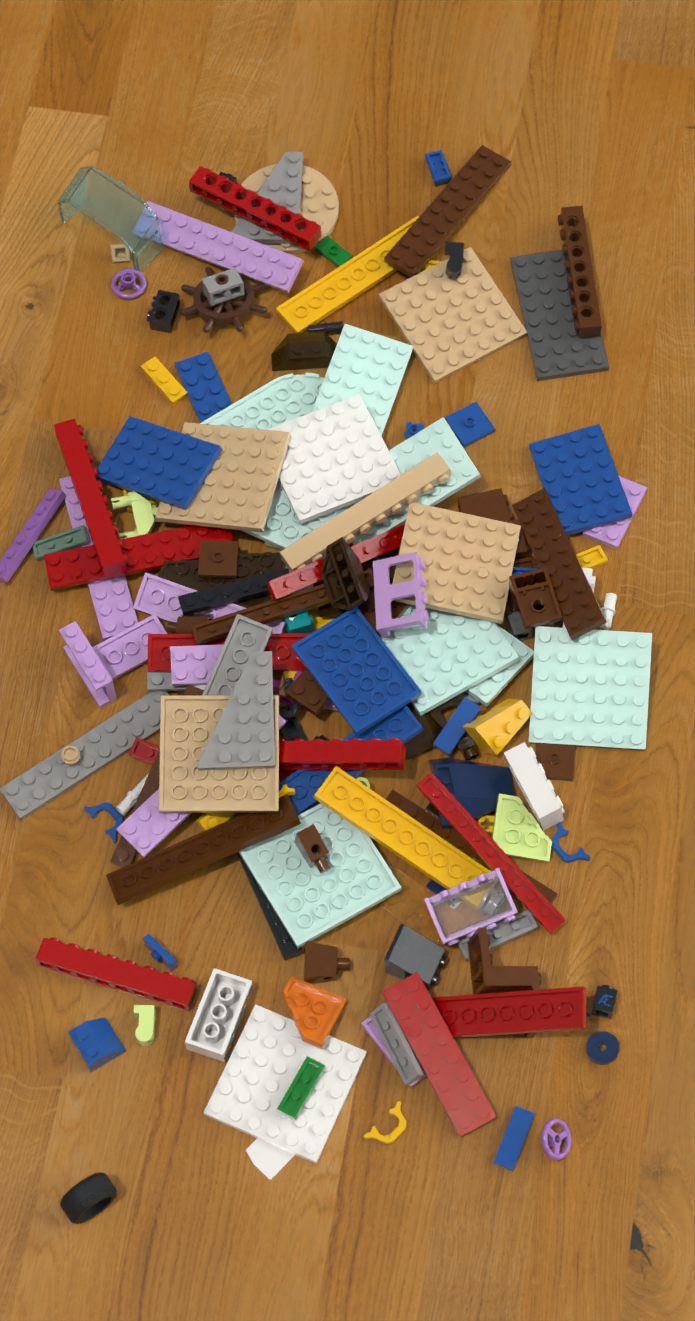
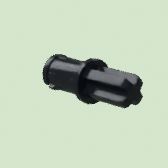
M325 321L324 324L310 325L307 327V331H324L326 334L340 333L343 330V321L326 323Z

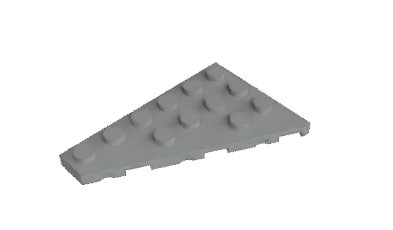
M285 152L258 192V195L269 198L274 203L285 206L296 214H300L303 152ZM242 217L232 230V233L259 243L294 244Z
M272 651L251 653L198 762V770L275 767Z

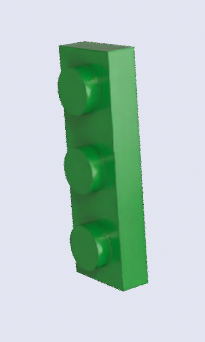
M307 1056L280 1102L277 1111L296 1120L323 1073L325 1065Z

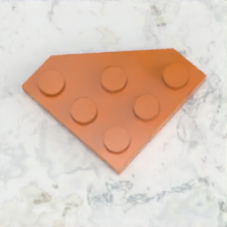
M291 976L283 990L284 1000L302 1041L322 1049L344 1009L347 999Z

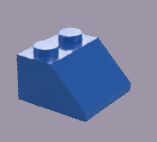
M106 1017L85 1021L68 1031L71 1041L90 1072L126 1052Z

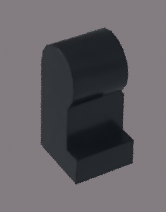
M446 241L444 255L449 256V261L447 262L445 272L450 279H457L461 275L464 243Z

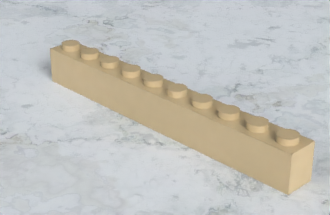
M438 452L280 551L281 560L289 568V571L293 572L323 559L326 556V547L339 538L343 537L348 544L351 543L356 536L367 533L375 524L383 523L388 516L397 514L405 505L415 502L419 496L430 493L438 484L446 483L451 477L449 466Z

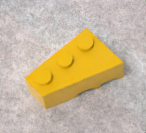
M508 698L491 708V711L476 717V720L469 724L466 723L462 727L484 753L498 755L532 715V712L522 700Z

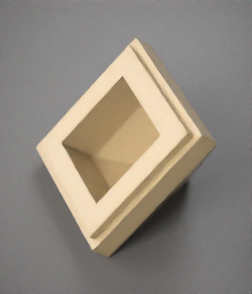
M128 243L111 245L112 263L130 261Z

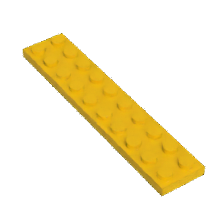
M419 216L408 221L278 306L276 312L295 333H303L307 330L308 326L317 324L396 272L397 269L384 262V257L415 223Z
M335 766L313 797L447 890L463 882L475 879L477 876L491 872L337 766ZM498 879L457 897L478 911L485 894L491 887L495 886Z

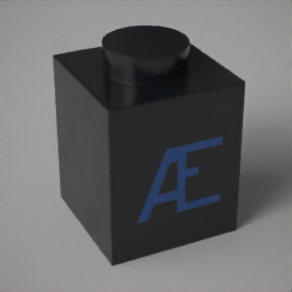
M609 985L597 986L591 1015L612 1019L618 990Z

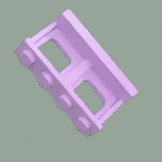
M417 552L373 561L376 630L383 638L390 636V630L420 625L423 629H427L426 621L429 620L425 604L428 603V599L424 591L427 583L423 575L425 561L423 558H420ZM413 562V580L391 585L389 568L394 565ZM415 596L416 613L392 619L391 602L396 599Z
M76 621L61 628L59 633L67 644L63 649L99 708L102 709L115 702L117 697L113 680Z

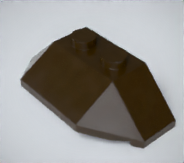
M324 331L287 334L271 354L272 371L328 368L337 343Z
M343 537L328 545L321 571L324 585L332 606L351 611L367 600L370 593L367 579L359 558Z
M416 709L411 711L424 730L404 744L406 747L405 761L434 747L433 743L442 731L429 712L420 716Z

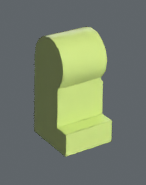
M134 1005L135 1019H139V1026L135 1031L137 1042L141 1046H149L153 1043L155 1035V1006Z

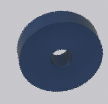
M606 1031L592 1034L586 1045V1053L589 1059L598 1065L612 1063L619 1053V1043L616 1037ZM601 1045L605 1046V1047H606V1050H605V1051L600 1050V1049H599V1046H601Z

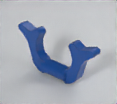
M107 802L95 807L85 806V812L89 813L92 819H95L100 811L105 810L116 820V824L111 829L105 831L108 836L112 837L113 842L116 843L118 833L116 829L123 823L122 815L112 804Z
M558 822L557 832L551 839V849L565 863L577 860L590 861L591 857L584 853L582 847L574 855L567 854L561 848L558 840L561 837L567 836L568 830L563 829L561 822Z

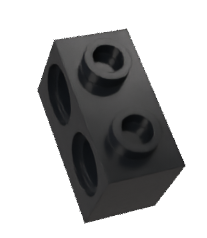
M158 290L157 295L152 299L153 308L152 311L148 312L147 321L149 322L150 329L171 333L180 307V297L177 293Z

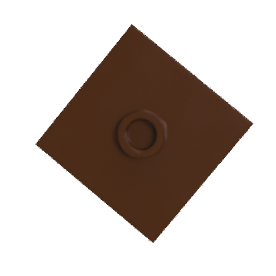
M200 540L198 577L237 578L238 541Z
M536 743V759L538 763H541L546 778L550 780L573 781L575 745Z

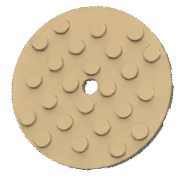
M277 164L254 172L241 185L250 191L258 193ZM303 165L300 214L321 226V238L315 244L316 246L334 230L339 216V201L336 190L331 182L317 170ZM234 214V220L237 224L241 217ZM261 243L288 254L308 251L296 244Z

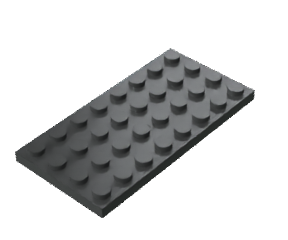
M562 250L510 257L537 381L609 371L602 335L579 338L578 331L574 329L576 316L572 315V305L574 303L573 300L570 301L569 290H571V285L567 284L569 271L565 270V260L567 258L566 255H563Z

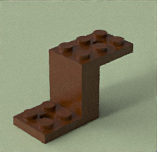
M534 556L514 560L513 567L537 568ZM546 567L509 576L507 601L511 613L519 611L525 630L562 621L563 617Z
M479 927L467 942L473 994L540 990L542 977L538 973V966H492L493 958L492 954H489L490 935H487V928ZM538 1032L524 1033L525 1038H533Z

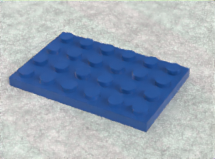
M129 416L98 466V477L96 479L187 510L220 455L222 448L219 445Z
M600 424L529 444V450L542 487L547 490L567 536L632 518L629 503Z
M357 607L351 611L348 610L292 645V650L356 736L422 695L421 690Z

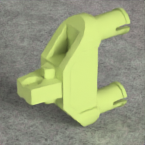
M134 491L127 493L125 496L111 498L113 510L127 506L132 507L136 524L134 531L119 533V538L125 539L151 533L155 522H158L155 518L158 510L156 505H151L149 501Z

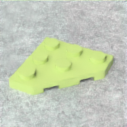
M499 793L492 839L507 856L548 863L550 861L552 841L545 835L538 822L528 812L519 797Z

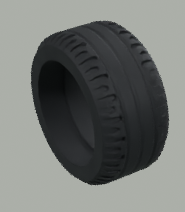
M94 1173L73 1186L62 1197L60 1206L72 1223L81 1224L108 1207L116 1198L117 1190L105 1173Z

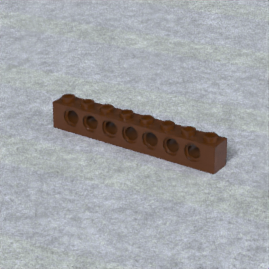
M583 206L562 207L561 215H558V225L562 226L560 239L561 241L564 240L562 252L567 258L565 260V270L569 271L567 275V284L571 285L569 297L570 301L573 300L574 303L572 305V315L576 316L574 329L578 331L579 338L601 336L602 324Z

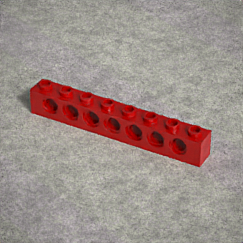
M200 166L189 180L191 192L309 252L321 238V226L315 221H310L301 214H296L285 206H280L271 199L264 198L255 191H250L241 184L234 183L227 177L214 173L209 168L206 169Z

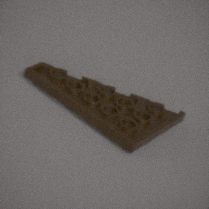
M280 552L248 553L238 556L237 578L198 577L199 560L164 561L157 577L200 591L284 569L286 565L281 560ZM270 593L233 604L249 608L270 601L272 595Z

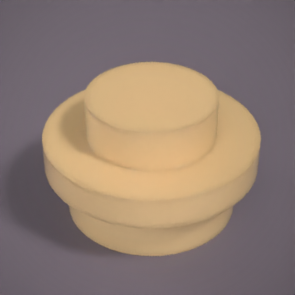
M67 746L61 752V759L65 764L73 765L80 760V751L75 746Z

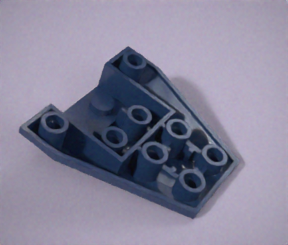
M454 758L429 760L431 772L474 819L496 811L499 793L515 796L509 767ZM438 811L441 828L452 827Z

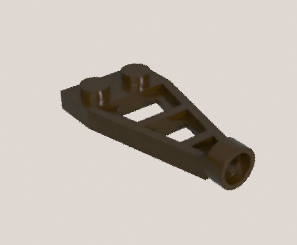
M463 693L429 711V714L437 722L441 730L447 724V721L441 715V710L452 705L458 708L465 698ZM468 733L456 745L466 761L480 755L474 740Z

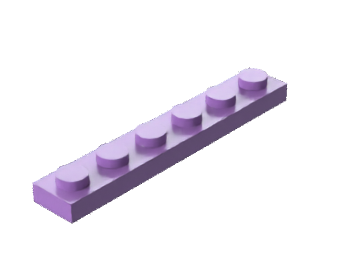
M49 489L35 508V511L0 560L1 582L7 583L66 497L63 491Z

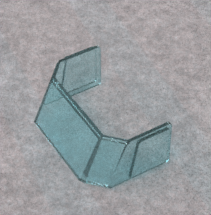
M93 166L80 168L59 199L58 206L62 222L65 223L79 210L119 237L132 252L134 269L141 271L162 250L159 218L149 205L141 199V196L124 186L125 183L123 181H117Z

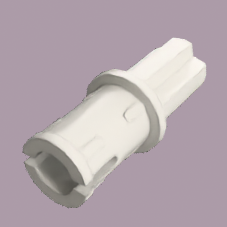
M607 593L605 595L604 607L601 608L607 622L600 626L604 630L611 628L613 616L616 614L617 595L614 593Z

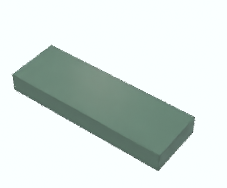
M82 525L36 541L33 544V551L37 562L44 559V554L90 544L86 527Z

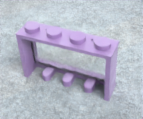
M499 867L487 874H482L475 879L463 882L454 888L444 890L435 896L424 899L442 943H447L448 946L460 942L458 938L465 935L467 938H470L479 927H486L489 930L496 927V922L504 920V923L515 919V914L518 913Z

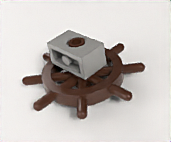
M206 267L205 272L208 277L203 278L197 287L182 285L181 287L182 291L193 294L194 305L182 309L180 314L186 316L197 312L203 320L207 321L203 327L205 333H208L214 324H234L236 330L242 332L243 326L240 321L245 319L251 311L262 314L267 312L266 307L254 304V293L265 290L268 285L260 283L252 286L248 280L239 275L236 268L214 274L211 267ZM243 296H247L246 301L237 299ZM202 297L207 298L208 301L202 303ZM232 305L237 306L239 308L234 310ZM216 306L213 311L207 309Z

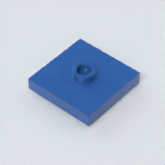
M477 402L445 417L446 422L463 448L495 432L494 426Z

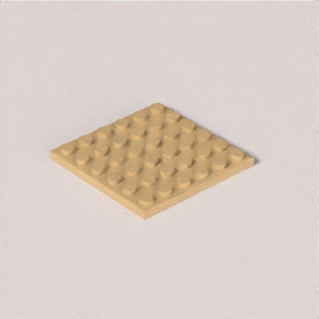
M471 247L463 251V265L459 278L450 279L447 277L445 271L449 261L448 258L380 293L378 296L408 344L414 346L413 352L434 384L527 335L526 329Z
M184 422L181 433L219 445L222 451L187 510L160 502L155 517L156 520L159 522L263 532L291 437L290 433Z
M415 502L409 504L399 555L417 552L420 558L424 559L425 569L423 570V575L427 583L424 591L428 599L425 607L502 624L509 591V576H512L521 525ZM413 562L396 565L392 584L413 580ZM415 596L393 600L416 605Z
M231 695L161 696L159 813L279 812V695H273L275 767L198 770V762Z

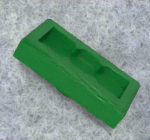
M326 236L315 246V250L336 267H340L353 258L352 254L329 236Z

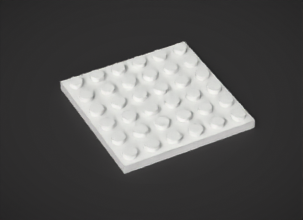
M360 394L267 429L289 432L291 435L278 479L300 524L359 502L401 475Z
M255 1004L204 1110V1115L317 1164L364 1062L367 1051L331 1036H328L322 1049L302 1041L294 1020ZM308 1056L325 1065V1069L297 1119L293 1120L279 1113L277 1108L305 1058Z

